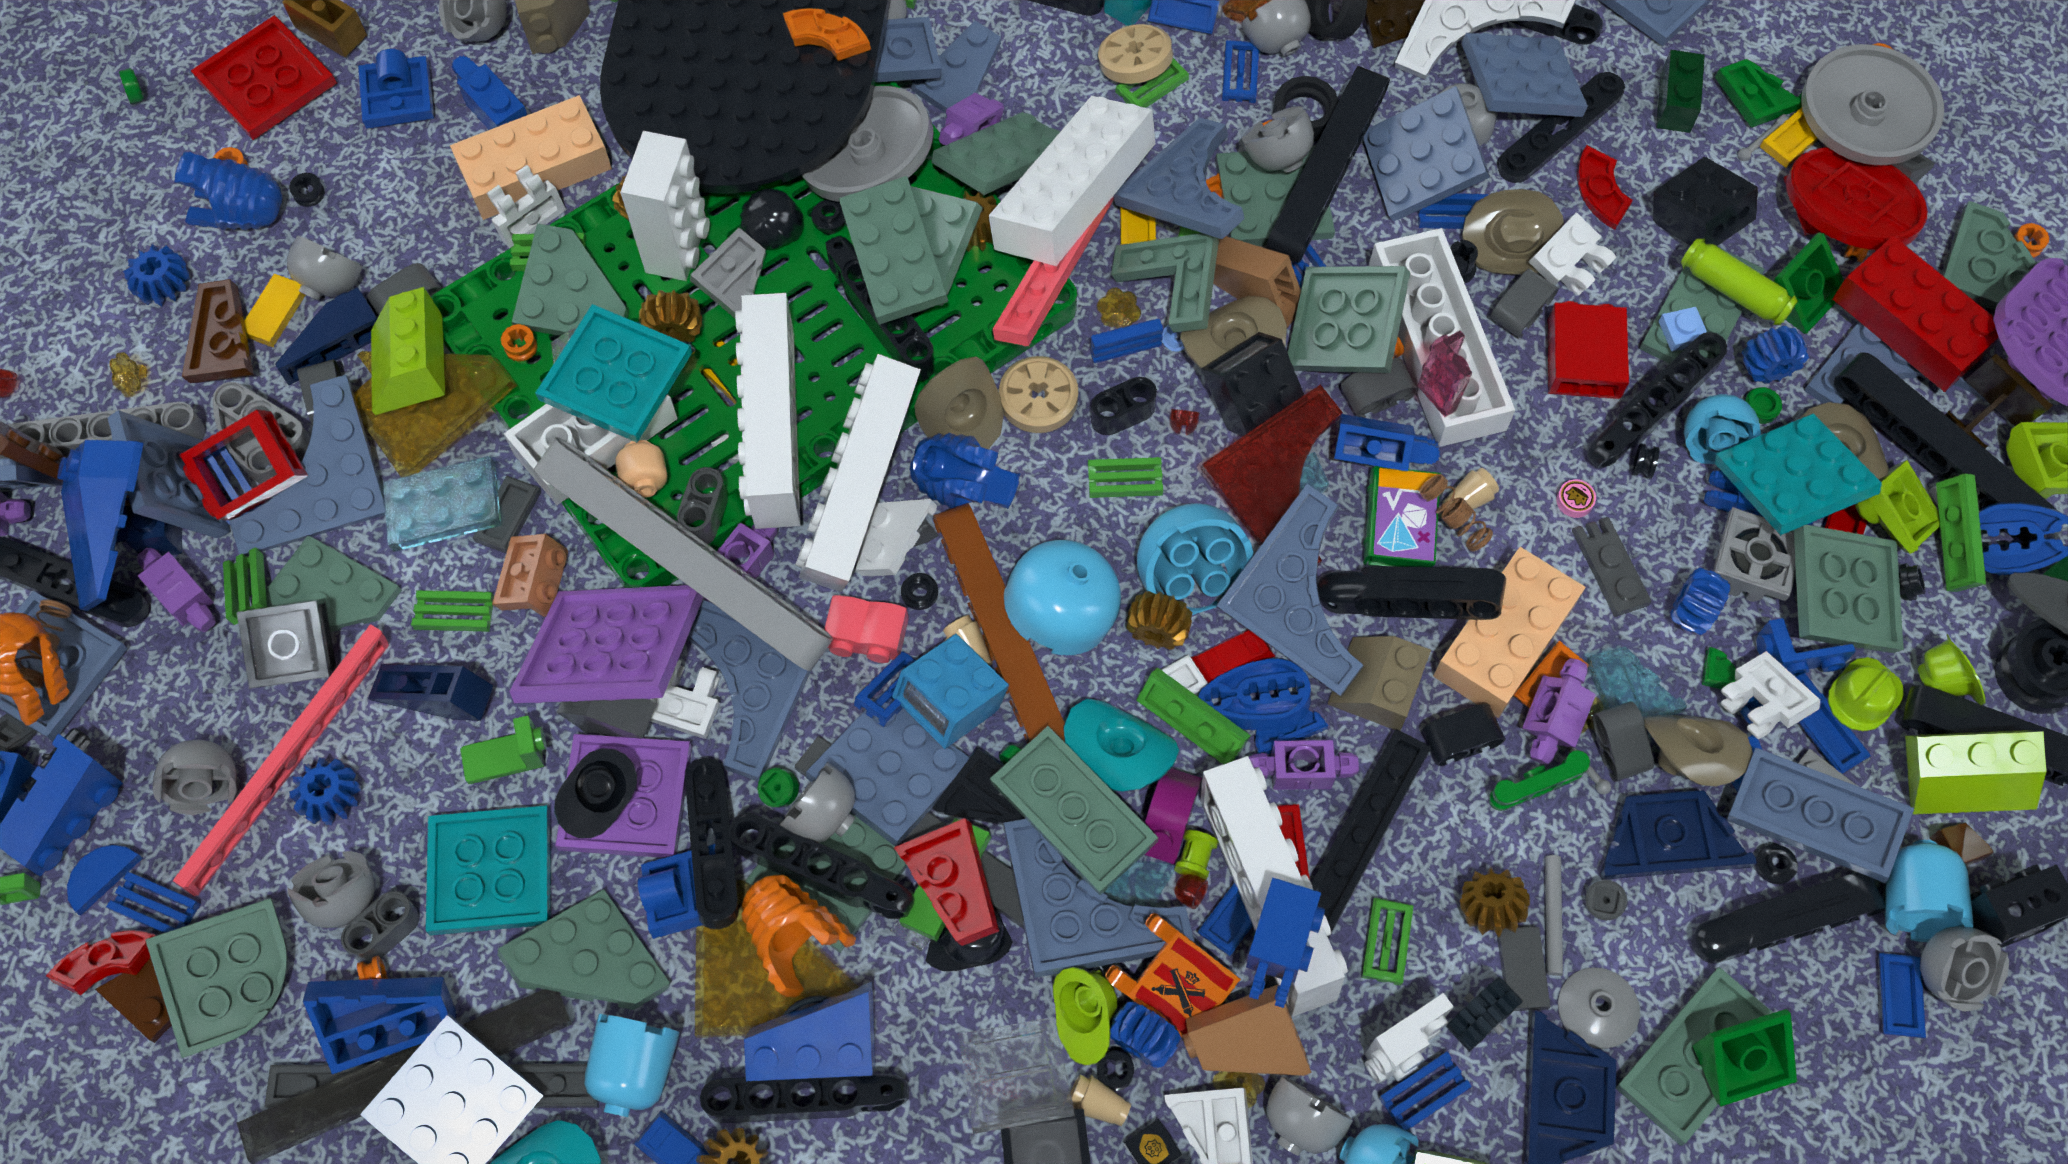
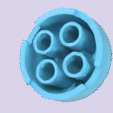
M1191 503L1172 508L1152 522L1139 544L1137 569L1146 591L1158 594L1160 591L1164 594L1160 587L1161 584L1168 596L1174 595L1176 600L1184 599L1194 589V578L1205 595L1210 597L1219 596L1220 598L1225 595L1254 554L1250 540L1233 517L1215 506ZM1222 563L1225 564L1226 569H1227V573H1226V571L1224 570V568L1222 567V565H1221ZM1215 601L1212 604L1202 608H1187L1190 611H1192V615L1203 611L1216 608L1218 602Z
M1052 540L1033 547L1017 562L1004 589V605L1012 625L1024 639L1028 641L1031 638L1037 643L1052 649V654L1077 655L1096 647L1112 628L1120 610L1121 589L1116 573L1099 552L1080 542Z

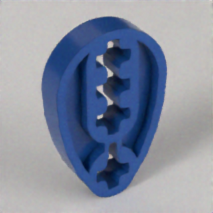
M2022 502L1994 503L1979 510L1980 529L1986 530L1990 537L1998 536L2000 533L1999 529L2003 528L2007 529L2009 535L2020 534V528L2027 527L2029 533L2036 534V539L2029 540L2028 547H2021L2019 541L2008 542V548L2002 549L1998 542L1988 543V549L1983 550L1985 571L1997 575L2025 573L2046 567L2068 556V544H2063L2060 538L2044 537L2045 534L2061 531L2062 525L2068 524V515L2045 506Z
M1273 658L1251 662L1218 676L1201 689L1199 698L1243 730H1278L1293 726L1304 718L1311 705V686L1307 674L1301 667L1288 660ZM1296 687L1298 694L1291 695L1288 688ZM1277 690L1279 697L1271 698L1269 691ZM1258 693L1259 700H1252L1250 694ZM1220 698L1221 705L1214 706L1212 699Z

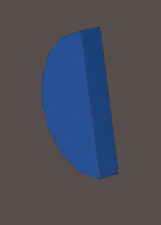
M1308 710L1302 720L1288 728L1256 730L1254 742L1256 753L1269 754L1271 753L1274 741H1300L1328 729L1329 725L1319 713H1313Z
M116 845L97 848L82 857L71 871L67 884L68 901L75 913L81 916L113 887L127 871L129 872L139 863L143 857L127 847Z

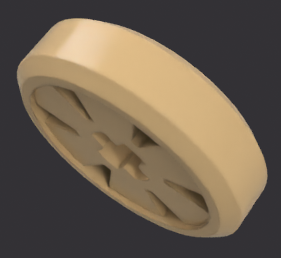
M1136 24L1120 28L1108 35L1099 47L1098 58L1101 70L1107 78L1119 83L1134 84L1151 80L1162 74L1172 62L1173 49L1171 39L1163 29L1153 25Z
M1034 356L1022 359L1009 367L1000 381L999 394L1004 416L1011 424L1021 430L1032 433H1046L1056 430L1065 425L1076 411L1078 405L1077 380L1066 365L1053 358ZM1042 390L1045 391V398L1037 396L1035 399L1032 398V391L1040 393Z

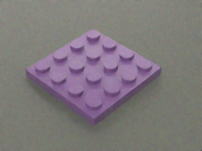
M688 585L558 591L509 691L514 703L663 698L704 597Z

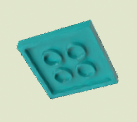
M592 304L535 394L541 402L638 443L693 352L689 344Z
M1814 413L1716 454L1715 465L1780 536L1878 495L1881 492L1882 482Z
M547 805L428 816L426 932L430 936L539 926L551 919L550 809Z

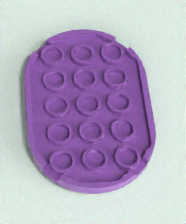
M2049 258L2040 261L2028 271L1999 301L1995 309L1993 322L2000 342L2009 356L2007 358L2008 364L2017 373L2023 374L2035 385L2036 390L2045 399H2054L2068 406V265H2064L2061 258Z

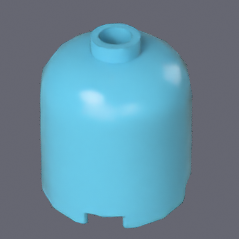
M1918 840L1913 842L1912 845L1899 849L1889 879L1885 883V927L1894 935L1897 934L1898 930L1910 932L1912 941L1929 942L1936 933L1945 928L1956 926L1973 928L1968 871L1965 862L1958 853L1945 846L1938 845L1932 840Z
M599 1014L585 1071L584 1084L587 1093L593 1099L606 1103L604 1112L628 1117L630 1109L645 1110L652 1107L659 1101L663 1093L680 1032L665 1027L663 1029L647 1026V1023Z

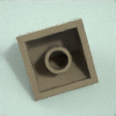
M515 0L532 54L540 52L551 53L556 48L565 47L590 14L587 0Z
M1396 636L1353 637L1348 652L1361 662L1364 667L1342 697L1332 691L1327 705L1393 730L1401 731L1431 649Z

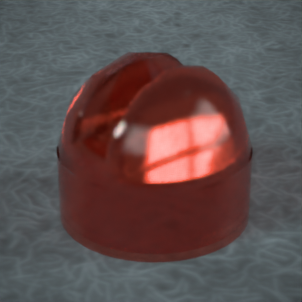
M0 369V398H6L14 393L17 384V374L10 370Z
M1171 409L1170 426L1176 434H1180L1182 425H1186V435L1193 433L1199 423L1200 412Z
M1193 874L1183 875L1176 882L1175 896L1185 906L1196 909L1205 897L1208 881Z

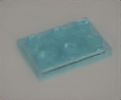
M490 456L383 482L388 546L393 552L502 526L495 462Z

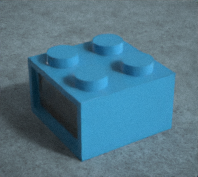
M954 634L901 670L892 697L898 699L901 702V706L946 749L999 710L1009 684L957 634Z

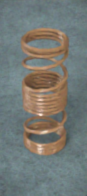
M1442 474L1431 477L1423 484L1419 494L1426 499V502L1437 498L1445 489L1451 488L1453 490L1452 497L1449 501L1442 504L1436 513L1443 511L1441 519L1445 521L1450 529L1461 527L1469 520L1473 513V520L1457 533V537L1465 534L1472 525L1482 523L1484 528L1470 536L1466 542V547L1470 551H1477L1484 547L1491 540L1493 531L1490 528H1486L1484 521H1475L1476 512L1464 498H1454L1455 488L1447 486L1448 480ZM1488 533L1487 536L1479 544H1477L1479 540L1483 537V535Z
M44 599L40 601L39 608L41 610L36 612V617L44 624L42 626L63 632L62 628L49 625L40 619L39 613L45 612L55 617L68 618L72 612L71 608L54 600ZM49 606L57 607V608H60V609H62V610L54 609V608L49 607ZM47 632L52 648L56 652L60 638L55 634ZM26 650L32 656L20 657L17 661L20 665L19 669L34 688L43 687V673L26 668L20 663L25 658L42 660V657L30 650Z

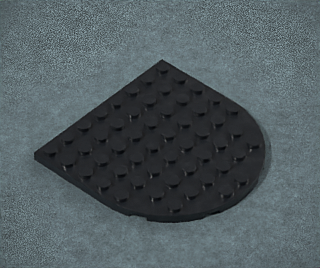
M618 0L600 75L601 103L608 125L617 143L631 159L634 157L643 131L686 139L689 153L694 157L693 169L695 177L699 178V192L723 194L751 192L758 190V185L768 184L780 179L782 183L792 180L818 166L834 154L848 140L847 134L854 127L858 119L862 120L876 83L891 0ZM812 8L823 9L826 13L841 18L845 16L862 29L870 42L871 50L838 61L831 51L822 46L810 44L795 46L785 23L783 13Z

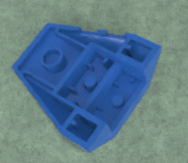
M85 440L75 450L71 449L68 458L63 457L61 459L57 478L63 480L61 495L80 610L89 611L106 600L118 551H115L117 534L120 527H125L127 515H123L127 492H134L144 444L142 442Z

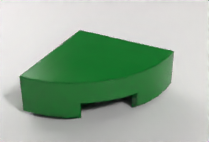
M1713 647L1708 648L1702 685L1723 689L1726 685L1736 681V668L1727 659V655L1724 652Z

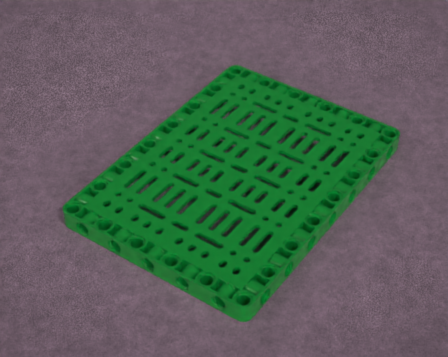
M895 81L875 83V86L900 88ZM933 125V140L930 150L920 167L908 178L916 180L910 186L962 199L965 190L970 196H976L977 190L931 163L933 151L945 146L940 143V132ZM802 175L784 183L780 179L763 184L760 189L751 192L706 194L702 198L705 201V216L710 221L709 232L706 239H701L698 264L695 269L691 268L687 281L673 278L663 281V276L645 273L635 238H629V235L633 233L630 222L614 209L613 195L617 192L616 186L620 183L551 223L550 226L572 229L574 233H584L586 237V250L623 304H626L625 307L628 311L627 319L641 323L639 321V310L641 309V304L645 301L634 289L636 284H643L653 295H657L659 290L666 293H671L675 290L676 293L681 294L695 284L690 281V274L709 257L701 245L708 242L717 249L738 228L741 229L740 214L742 207L752 194L768 188L784 191L801 209L804 228L797 241L788 243L781 248L766 250L761 271L781 258H788L789 261L769 274L759 276L754 295L786 293L788 297L804 286L809 285L812 287L810 291L789 303L794 329V347L804 358V361L801 363L795 362L797 415L804 410L812 411L811 415L797 423L800 499L823 485L830 467L836 469L838 463L831 461L833 454L824 458L819 457V455L823 452L834 453L842 432L848 434L849 429L843 427L846 415L854 397L858 399L861 397L860 394L855 393L856 386H849L848 382L863 372L866 363L873 365L877 354L892 359L865 321L859 317L835 288L840 282L830 270L825 242L836 236L845 237L851 243L852 240L847 225L839 232L831 235L823 234L814 226L812 217H809V214L812 213L816 204L828 199L817 195L815 192H811L802 199H794L797 194L809 188ZM993 192L983 195V198L993 195L996 205L1001 202ZM731 199H740L737 203L730 206L721 213L715 216L709 215L710 212L717 209L726 202L730 201ZM829 213V214H825L824 216H832V215H834V214H833V213ZM987 242L984 251L978 246H973L969 253L966 249L948 292V302H945L943 307L939 305L934 306L914 319L925 333L953 314L961 316L958 320L929 338L934 350L935 370L928 379L916 382L899 434L918 422L915 415V403L919 392L933 377L960 359L976 356L982 359L990 373H993L1068 324L1077 312V289L1074 283L1069 278L1067 279L1055 300H1061L1065 303H1053L1029 346L994 340L993 328L1034 260L994 250V245ZM609 247L615 248L613 252H605ZM511 248L431 296V299L442 314L444 345L507 430H510L546 404L539 401L535 393L560 355L559 350L550 340L553 334L532 331L537 341V350L532 358L537 355L541 356V359L536 363L528 364V360L521 362L513 361L508 358L501 344V336L506 328L513 325L511 322L525 272L512 271L510 266V259L513 258ZM810 250L817 251L829 265V269H819L807 252ZM522 256L521 259L528 258L529 256ZM624 265L629 266V268L625 271L620 270V268ZM985 265H989L992 267V269L986 273H980L978 271ZM856 279V280H854V281H855V282H860V281H863V280H862V279ZM958 282L966 283L964 287L956 286ZM1004 283L1008 285L1003 291L998 292L994 290L999 284ZM700 289L689 295L691 299L698 300L700 309L714 301ZM975 300H979L982 302V304L979 306H975L972 304V302ZM820 304L827 305L826 309L803 323L797 322L798 318ZM719 305L702 315L700 333L695 335L694 341L690 342L696 351L688 359L669 390L668 395L672 399L686 389H692L693 392L673 405L677 420L647 440L651 444L658 446L664 454L667 482L653 496L645 499L677 522L678 509L692 473L703 467L716 468L738 454V443L743 442L737 416L738 409L742 408V400L738 397L737 375H741V365H729L730 361L737 357L736 343H740V335L720 347L714 346L718 340L736 330L735 318ZM508 312V315L503 319L495 320L498 314ZM837 322L843 324L841 328L818 342L812 341L814 336ZM895 330V331H893L892 333H894V334H900V333H903L904 331H903V330ZM561 336L566 343L570 339V337ZM519 338L513 342V345L515 347V344H517L518 347H522L525 345V341L523 339V342H521ZM860 347L864 349L862 353L840 367L832 365L855 348ZM915 356V357H913V358H911V359H912V360H921V359H923V358H925V357ZM489 363L487 366L479 368L481 365ZM704 368L711 369L736 401L734 406H727L701 374ZM812 376L820 377L816 382L809 380ZM828 395H834L835 399L832 401H826L825 397ZM702 408L708 409L706 414L666 439L660 438L663 432ZM527 414L524 418L516 419L519 415ZM721 434L729 435L725 441L689 464H680L682 459ZM739 461L720 473L728 495V501L714 540L708 544L716 551H718L739 523L744 524L750 529L754 525L752 515H745L744 499L740 498L739 476H744L743 465H740ZM617 470L614 472H610L612 475L618 478ZM709 487L704 489L701 493L709 494L712 493L716 488ZM676 493L682 494L679 500H673L672 496ZM570 498L561 502L624 588L669 586L679 579L604 523L593 525L597 518ZM694 521L690 524V527H698L702 525L704 521ZM639 572H648V574L640 580L633 579V577Z

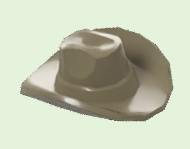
M1526 189L1504 190L1491 193L1475 203L1465 218L1461 237L1462 240H1468L1477 247L1478 257L1475 263L1478 268L1502 274H1523L1529 268L1535 273H1539L1528 261L1564 225L1562 213L1549 196L1539 191Z
M1246 296L1209 312L1207 329L1181 332L1180 339L1187 355L1201 369L1258 332L1280 338L1284 346H1286L1287 324L1281 309L1268 298ZM1258 345L1247 350L1217 371L1225 373L1260 351Z
M976 356L960 359L938 373L919 392L915 403L916 418L927 437H933L938 433L946 435L949 432L955 435H971L977 439L981 447L989 449L1001 435L1004 415L1001 397L988 367L982 359Z
M1827 402L1809 408L1799 418L1801 419L1814 413L1879 480L1888 475L1889 468L1873 427L1864 415L1851 406Z
M1684 715L1642 716L1645 723L1644 726L1661 748L1657 756L1659 766L1668 773L1676 776L1683 775L1699 785L1715 787L1734 782L1746 773L1753 751L1748 735L1731 722Z

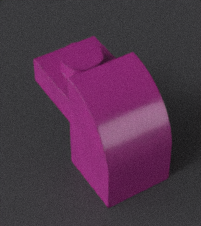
M1171 768L1159 779L1145 820V824L1158 837V842L1144 855L1175 865L1200 788L1201 777Z

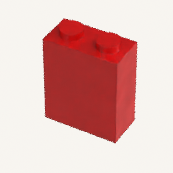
M1574 301L1555 302L1547 319L1548 394L1621 399L1629 384L1627 307H1614L1611 304L1586 305L1578 304Z

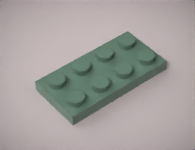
M1021 112L934 150L931 163L983 195H986L1020 179L1060 131L1042 124L1031 114Z
M907 176L839 198L879 325L948 302Z
M1724 250L1725 252L1729 253L1730 255L1745 263L1749 267L1753 268L1757 272L1763 274L1765 270L1764 268ZM1686 267L1679 275L1639 349L1670 364L1684 349L1671 352L1658 322L1662 314L1696 307L1706 331L1717 333L1727 341L1744 307L1692 275L1690 268ZM1699 350L1703 357L1714 358L1713 354L1708 350Z
M1049 726L990 778L992 785L1100 896L1158 842V837Z
M1718 967L1617 1084L1616 1089L1682 1146L1687 1143L1718 1105L1692 1045L1709 1033L1773 1012L1723 969Z

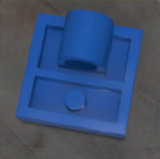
M385 49L377 53L375 57L376 63L358 66L362 121L366 129L434 119L430 65L426 56L407 58L400 50Z
M715 844L708 846L710 855L715 854ZM691 851L641 864L642 877L638 878V890L647 915L648 931L653 939L703 925L699 920L696 908Z

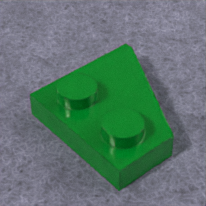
M1749 59L1720 68L1715 76L1717 82L1751 128L1777 119L1783 114L1787 115L1798 111L1802 107V93L1797 97L1781 87L1784 82L1773 74L1764 72L1760 66Z

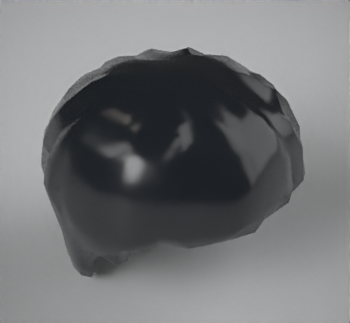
M762 189L752 194L749 200L744 203L740 214L741 229L766 250L781 248L788 243L797 241L804 228L801 209L784 191L777 189Z

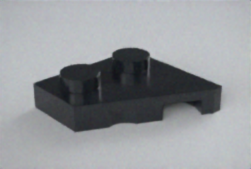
M977 748L932 807L938 814L1004 825V822L1025 819L990 781V778L1003 766L979 748Z

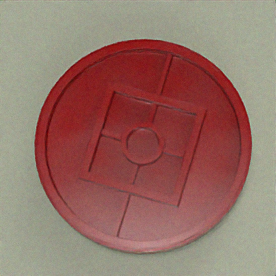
M1829 147L1814 149L1801 155L1795 161L1787 176V194L1797 212L1822 233L1851 246L1877 250L1892 236H1895L1904 245H1908L1917 238L1927 220L1928 210L1922 193L1911 179L1893 165H1871L1856 162L1839 155Z

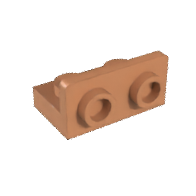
M547 534L511 537L492 605L502 611L532 609L541 616L546 617L558 593L568 555L567 548Z

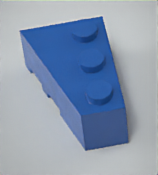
M59 733L52 742V745L57 750L45 768L37 766L31 775L37 781L25 800L17 798L0 824V849L40 877L45 871L53 869L61 861L63 851L74 839L80 838L87 832L91 824L90 820L101 808L109 806L116 799L118 789L123 784V782Z
M444 977L311 981L307 984L303 998L304 1006L332 1074L422 1044L446 1015L450 1014L455 1019L457 1016Z
M872 982L837 997L835 995L825 999L823 1002L803 1010H796L750 1028L744 1038L746 1081L872 1076L876 1065Z

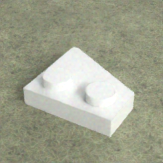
M931 499L875 503L858 554L856 571L861 576L896 575L905 561L906 553L913 548L920 537V534L917 532L918 528L927 514L934 515L937 505Z
M1245 1088L1165 1095L1167 1106L1174 1113L1183 1129V1133L1190 1145L1194 1147L1202 1164H1253Z

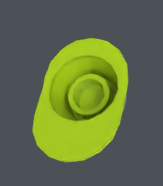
M1947 634L1945 642L1925 652V662L1917 668L1922 683L1925 686L1933 687L1955 696L1970 695L1978 704H1985V694L1978 675L1966 655L1951 641Z
M1869 657L1858 658L1850 663L1833 682L1828 691V704L1832 714L1841 724L1848 728L1863 732L1874 730L1882 725L1900 705L1904 696L1903 684L1900 678L1877 659Z
M1076 967L1063 969L1056 976L1053 983L1058 1037L1072 1060L1083 1065L1096 1064L1105 1057L1110 1046V1020L1117 1008V995L1114 987L1103 977L1101 970L1087 972Z

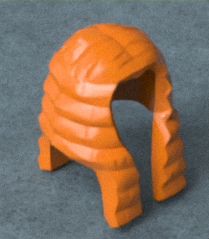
M0 613V694L12 697L18 707L21 720L26 726L31 725L44 715L38 692L23 676L17 666L16 654L18 650H32L41 655L44 682L50 704L55 705L70 693L67 688L68 682L64 678V671L59 666L58 654L52 648L49 635L41 623L24 613Z
M771 875L758 880L749 888L744 897L742 921L746 924V931L752 935L751 942L757 949V956L763 961L764 970L769 973L768 981L775 986L777 992L785 997L794 998L800 996L804 990L795 976L792 958L812 935L821 945H831L838 940L846 948L855 945V935L849 933L848 927L840 922L836 914L829 913L825 906H819L817 900L810 899L809 893L803 892L798 884L792 882L785 875Z

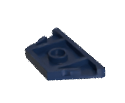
M1704 790L1626 796L1622 801L1600 875L1601 880L1742 869L1752 868L1757 864L1753 853H1747L1734 837L1733 833L1735 830L1726 818L1718 814L1716 805Z
M1535 1011L1531 1017L1525 1164H1563L1614 1144L1616 1059L1600 1049L1591 1048L1583 1038L1572 1031L1566 1032L1547 1020V1015Z

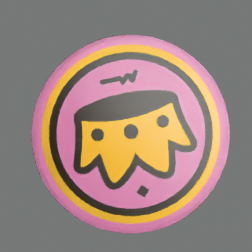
M1578 479L1569 480L1561 486L1557 494V505L1569 517H1584L1592 510L1596 502V493L1592 486L1585 481Z

